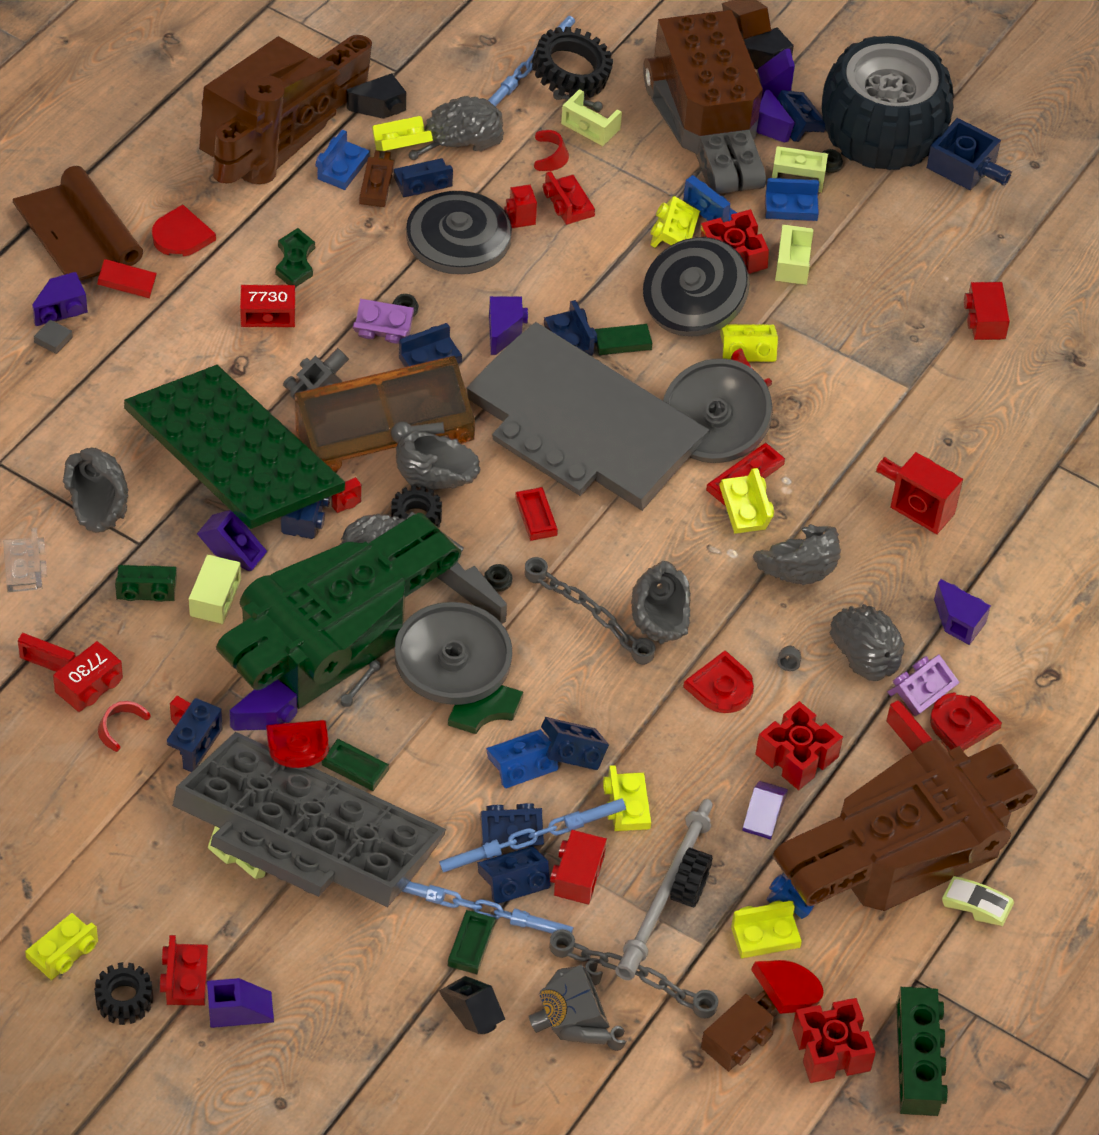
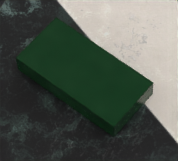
M648 324L595 329L597 334L596 346L599 355L652 350L653 343Z
M340 739L335 741L329 749L327 756L322 760V766L371 791L375 790L389 771V764Z
M466 910L448 958L447 966L478 974L496 923V918Z

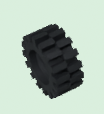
M411 486V491H408L407 487L402 489V494L400 492L395 494V498L391 501V517L396 516L406 520L409 515L406 511L422 509L427 512L425 516L440 528L442 501H440L438 494L434 496L433 490L430 489L426 492V487L421 486L420 490H416V486Z
M688 847L675 876L670 894L671 900L693 908L696 906L709 875L713 860L712 855Z
M123 962L118 963V969H114L113 965L108 966V974L102 971L99 974L100 980L96 979L94 988L96 1006L100 1010L101 1016L105 1018L108 1015V1020L111 1023H114L115 1019L118 1018L119 1025H125V1019H129L130 1024L135 1023V1016H138L141 1020L145 1017V1011L149 1013L151 1003H153L152 981H150L149 974L147 972L144 974V968L138 966L135 970L134 963H128V968H124ZM129 986L136 990V995L129 1000L119 1001L112 997V992L118 987Z

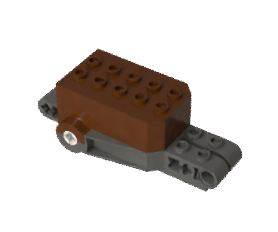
M732 10L658 19L654 57L645 58L643 63L645 87L653 103L680 145L696 154L706 184L717 194L764 188L766 185L765 170L754 143L763 89Z

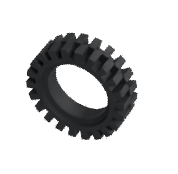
M556 27L555 31L552 29L548 30L539 39L532 58V69L536 71V78H542L540 83L543 86L550 83L549 90L552 92L556 88L559 89L558 95L561 96L568 92L569 98H571L579 89L584 91V99L586 94L589 98L594 97L595 93L598 95L605 88L613 67L612 54L610 51H606L607 46L605 43L599 45L600 39L598 37H595L593 40L590 39L591 33L586 32L585 36L581 35V29L576 28L574 33L571 31V27H565L564 32L561 27ZM557 51H568L578 54L591 63L594 71L584 75L568 72L554 63L551 54Z

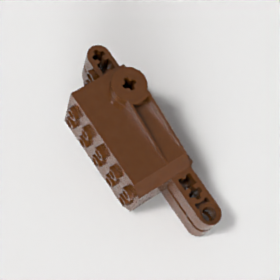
M353 35L320 58H317L278 36L205 85L201 103L202 117L200 121L199 149L214 157V179L225 184L236 182L240 178L251 184L259 185L273 181L276 177L277 169L326 126L328 120L336 115V109L347 102V89L368 82L372 41L363 35Z
M932 740L919 746L912 753L904 756L846 797L839 817L782 843L774 851L773 858L786 877L791 880V884L808 906L819 904L851 888L863 906L886 911L951 880L953 876L958 877L998 858L1000 850L1008 843L1011 837V832L1007 828L1011 813L1028 805L1036 797L1038 790L1025 773L1018 769V764L1002 744L993 745L968 757L960 746L949 751L942 741Z

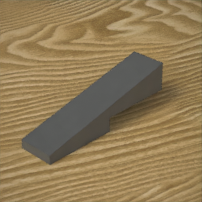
M457 562L453 567L437 577L474 606L489 612L502 624L506 622L507 603L475 566L464 570Z

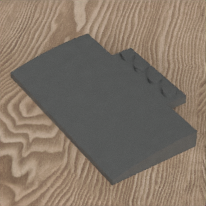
M537 322L533 323L511 342L466 388L468 400L503 421L492 434L495 442L579 496L595 480L641 511L644 510L710 434L709 429Z
M238 732L232 734L176 786L172 805L220 828L212 836L210 846L223 851L227 855L236 857L252 867L259 868L280 880L293 884L305 892L318 897L332 882H335L385 907H389L416 875L446 832V829L311 766L304 768L282 766L271 758L268 746Z

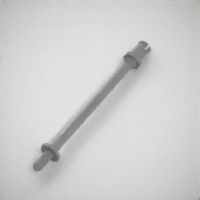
M704 799L697 812L691 811L685 817L686 825L688 826L687 833L635 939L628 940L623 947L624 954L615 972L624 980H632L635 977L641 961H644L648 955L649 950L646 943L669 898L676 873L679 870V865L688 847L693 848L700 833H706L711 828V820L708 817L713 806L711 800Z

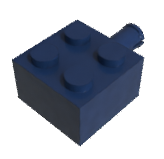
M956 118L942 137H939L931 145L926 167L970 191L985 176L1005 186L1012 171L995 164L1001 140L959 118Z

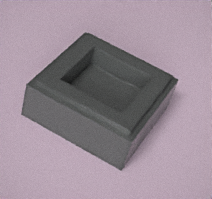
M49 320L34 336V343L57 354L73 338L72 330Z

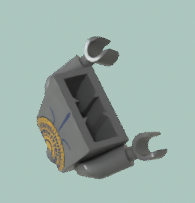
M594 960L588 961L585 968L581 964L575 967L558 969L546 987L539 992L544 1009L529 1015V1020L536 1033L551 1027L560 1040L602 1045L607 1043L610 1049L619 1051L624 1048L627 1041L618 1040L615 1037H622L625 1030L621 1026H615L611 1032H608L606 1029L610 1026L594 986L600 983L603 972H595L598 964Z

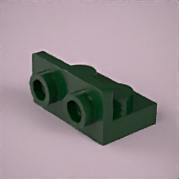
M118 565V576L115 579L116 600L175 601L177 567Z

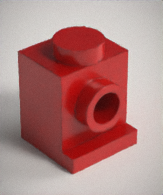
M531 184L510 187V198L506 199L504 211L510 219L512 228L536 225L537 201Z

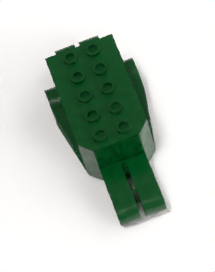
M416 513L369 543L366 541L364 543L345 542L278 570L271 575L257 578L244 590L240 598L239 604L242 608L243 622L219 639L216 650L255 690H261L274 681L279 680L297 694V708L300 709L394 648L397 634L404 624L405 597L453 567L461 556V549L423 513Z

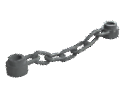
M532 557L526 561L524 574L530 582L540 583L546 589L562 594L576 604H582L592 612L593 617L600 624L614 633L620 644L631 652L632 658L638 664L645 665L653 660L655 655V644L653 641L647 638L636 639L632 635L626 634L617 623L616 618L607 609L599 606L583 591L558 581L547 572L548 564L544 559ZM546 577L551 579L550 585L543 581ZM562 586L564 589L560 590L557 587ZM571 590L579 594V600L571 596ZM601 611L611 619L608 621V624L598 616ZM629 639L633 641L632 648L626 644Z
M556 930L550 937V951L559 958L568 956L581 962L594 960L596 963L613 970L617 966L608 963V957L617 960L622 958V956L610 952L592 951L585 946L575 943L574 935L568 930ZM562 944L565 945L566 948H559L557 946ZM574 947L582 950V957L572 953ZM591 955L600 956V959L590 957ZM639 965L638 969L640 971H636L635 975L639 976L646 984L656 989L664 990L681 1005L693 1009L694 1013L700 1018L706 1019L715 1015L718 1007V997L714 992L701 990L693 993L689 990H681L663 974L652 968ZM651 973L662 980L659 981L658 985L645 977ZM667 985H668L669 987H671L673 990H675L677 993H675V992H673L672 990H670V989L667 987ZM686 995L693 997V1004L683 1000ZM707 1005L709 1009H703L700 1006Z

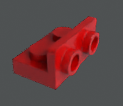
M551 171L546 172L545 183H543L544 195L546 198H550L556 214L562 217L566 225L595 216L594 206L574 175L556 179Z
M169 935V946H163L162 965H167V973H161L160 993H166L167 1005L205 1006L208 945L177 944L176 935Z

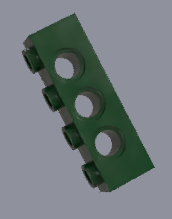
M900 987L896 1001L900 1114L938 1116L941 1105L947 1103L948 1097L947 1085H942V1076L946 1074V1057L941 1056V1048H944L945 1029H940L939 1022L944 1017V1002L939 1001L938 989ZM917 1021H921L926 1025H920L917 1023ZM917 1049H923L928 1053H921ZM918 1077H924L929 1081H922Z

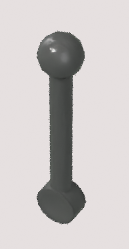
M559 89L553 92V97L556 100L570 99L569 95H558ZM584 100L583 105L593 107L595 111H601L603 108L602 103L599 101L594 103Z
M433 142L417 151L412 150L409 152V158L416 160L419 155L440 144L439 142Z
M374 660L370 662V668L349 694L342 695L341 704L344 707L352 705V698L374 672L380 670L381 664L379 661Z

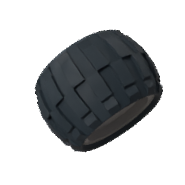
M873 36L848 46L844 53L838 57L837 62L833 63L824 83L821 109L823 121L825 122L828 138L833 146L838 147L841 150V154L849 160L856 161L862 164V166L873 169L900 170L902 167H912L921 163L923 158L929 156L931 145L939 137H942L948 129L954 108L953 84L948 68L941 63L942 59L934 51L926 48L924 44L899 36Z

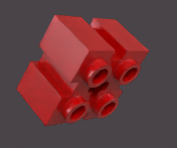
M751 209L731 214V220L727 222L717 218L701 223V237L718 239L732 246L742 257L748 274L768 268L769 249L763 235L758 234V224Z
M800 701L783 714L781 725L774 721L759 733L755 755L772 769L775 766H780L783 769L781 776L798 791L815 778L817 767L824 770L839 757L843 736L826 722L819 726L816 723L817 715Z
M857 998L833 1002L831 1010L822 1011L821 1005L796 1009L792 1030L798 1049H805L803 1064L810 1083L834 1079L836 1071L843 1069L846 1076L871 1071L876 1052L869 1031L861 1032L864 1017Z

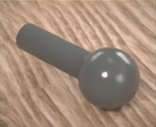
M398 422L391 429V436L397 443L402 436L412 431L430 434L445 433L443 422L411 426L407 422Z

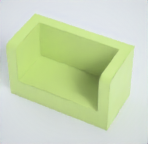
M579 89L563 105L561 124L604 146L620 130L622 112L616 110L607 119L583 106L584 91Z
M777 146L772 178H777L778 173L819 178L818 192L822 193L828 154Z
M782 225L775 281L807 285L814 231L812 228Z
M207 554L189 597L190 616L220 624L224 623L241 581L240 562Z

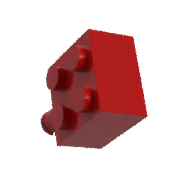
M917 452L912 455L903 467L892 462L887 457H883V460L879 462L876 472L895 482L890 508L938 535L955 515L963 478Z

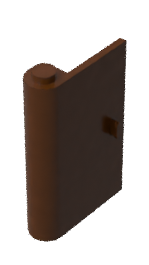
M81 166L67 168L62 174L59 186L13 198L12 203L64 275L76 272L79 280L82 281L99 276L104 259L132 266L143 256L142 247Z

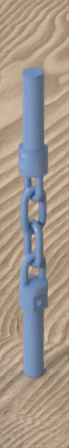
M567 16L558 27H561L564 32L565 27H572L575 19L572 16ZM536 48L528 60L522 62L515 69L514 74L508 76L501 83V87L488 99L495 107L506 95L512 93L518 86L521 78L526 77L532 71L533 63L531 61ZM526 66L527 70L522 74L520 69Z
M621 798L583 812L576 811L553 819L549 823L548 828L539 831L531 828L511 834L505 843L499 844L497 839H495L491 843H485L482 847L441 860L439 864L444 873L485 858L491 859L493 856L502 855V848L508 846L512 849L527 847L534 844L540 835L550 832L557 836L582 828L586 823L624 811L626 806ZM564 821L567 828L555 831L557 826L554 824ZM531 833L528 837L533 838L532 840L515 845L517 843V840L514 839L515 837Z
M410 881L402 890V892L426 898V901L446 907L456 908L461 905L472 908L476 913L494 917L496 920L504 917L510 919V924L514 926L530 927L551 934L560 929L573 933L574 927L532 916L530 913L516 908L512 912L503 910L499 904L484 899H479L476 902L465 900L455 891L434 885L425 886ZM445 894L456 897L453 898V903L444 901ZM481 904L497 908L494 910L495 915L479 911L482 909Z

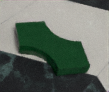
M297 228L278 240V247L283 252L284 257L275 268V274L286 284L295 285V288L313 277V269L308 263L307 258L315 249V241Z
M501 685L494 693L484 699L468 704L454 705L448 718V726L477 734L483 725L491 721H512L522 702L524 692Z

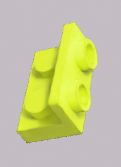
M421 116L372 126L376 150L379 151L433 141L431 131H425Z
M675 196L667 203L663 202L656 212L658 220L650 232L653 235L650 245L655 248L661 241L673 245L682 240L692 238L700 211Z
M727 324L720 329L723 343V359L731 360L732 354L741 348L748 362H775L777 360L778 335L774 325Z
M758 468L752 469L748 476L722 479L719 486L734 534L766 530L771 519L774 517V507L768 501L766 482L760 476Z
M610 765L608 776L603 777L604 794L610 795V802L622 798L626 806V810L607 816L608 820H613L614 831L650 829L651 817L644 773L617 774L616 765Z
M775 901L769 905L759 907L747 906L734 912L731 929L741 959L801 947L802 941L793 917L795 909L793 901Z
M71 913L25 951L26 958L52 981L59 974L66 973L72 967L73 962L80 956L90 953L95 948L98 942L97 926L92 922L86 925Z

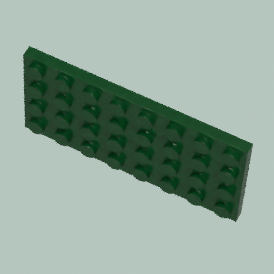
M219 365L208 367L124 399V409L250 529L345 491V481Z

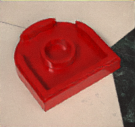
M183 204L160 217L152 227L153 244L157 250L165 255H170L171 253L189 256L216 241V233Z
M726 650L687 678L683 684V688L705 707L719 713H733L742 710L750 703L754 692L751 673Z
M956 693L945 694L935 702L930 716L933 731L950 750L960 746L964 751L1001 729L1002 722L981 700L972 695L968 697L956 695Z
M326 720L266 725L269 754L276 763L291 768L309 767L321 762L329 752Z
M786 960L755 961L751 968V971L780 1014L795 1013L796 1009L816 1006L823 997L824 990L819 979L800 964Z

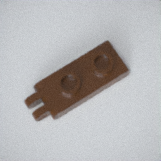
M375 150L374 157H368L359 196V204L377 207L386 206L395 160H391V152L386 151L384 159L380 158L381 151Z

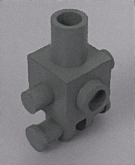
M339 348L324 362L316 355L311 360L305 358L300 363L302 369L296 374L301 381L297 383L296 379L290 376L284 381L283 386L290 390V396L297 400L300 407H306L310 415H315L321 409V405L314 401L317 396L324 401L328 396L334 398L338 395L339 390L336 387L342 380L336 373L349 358Z

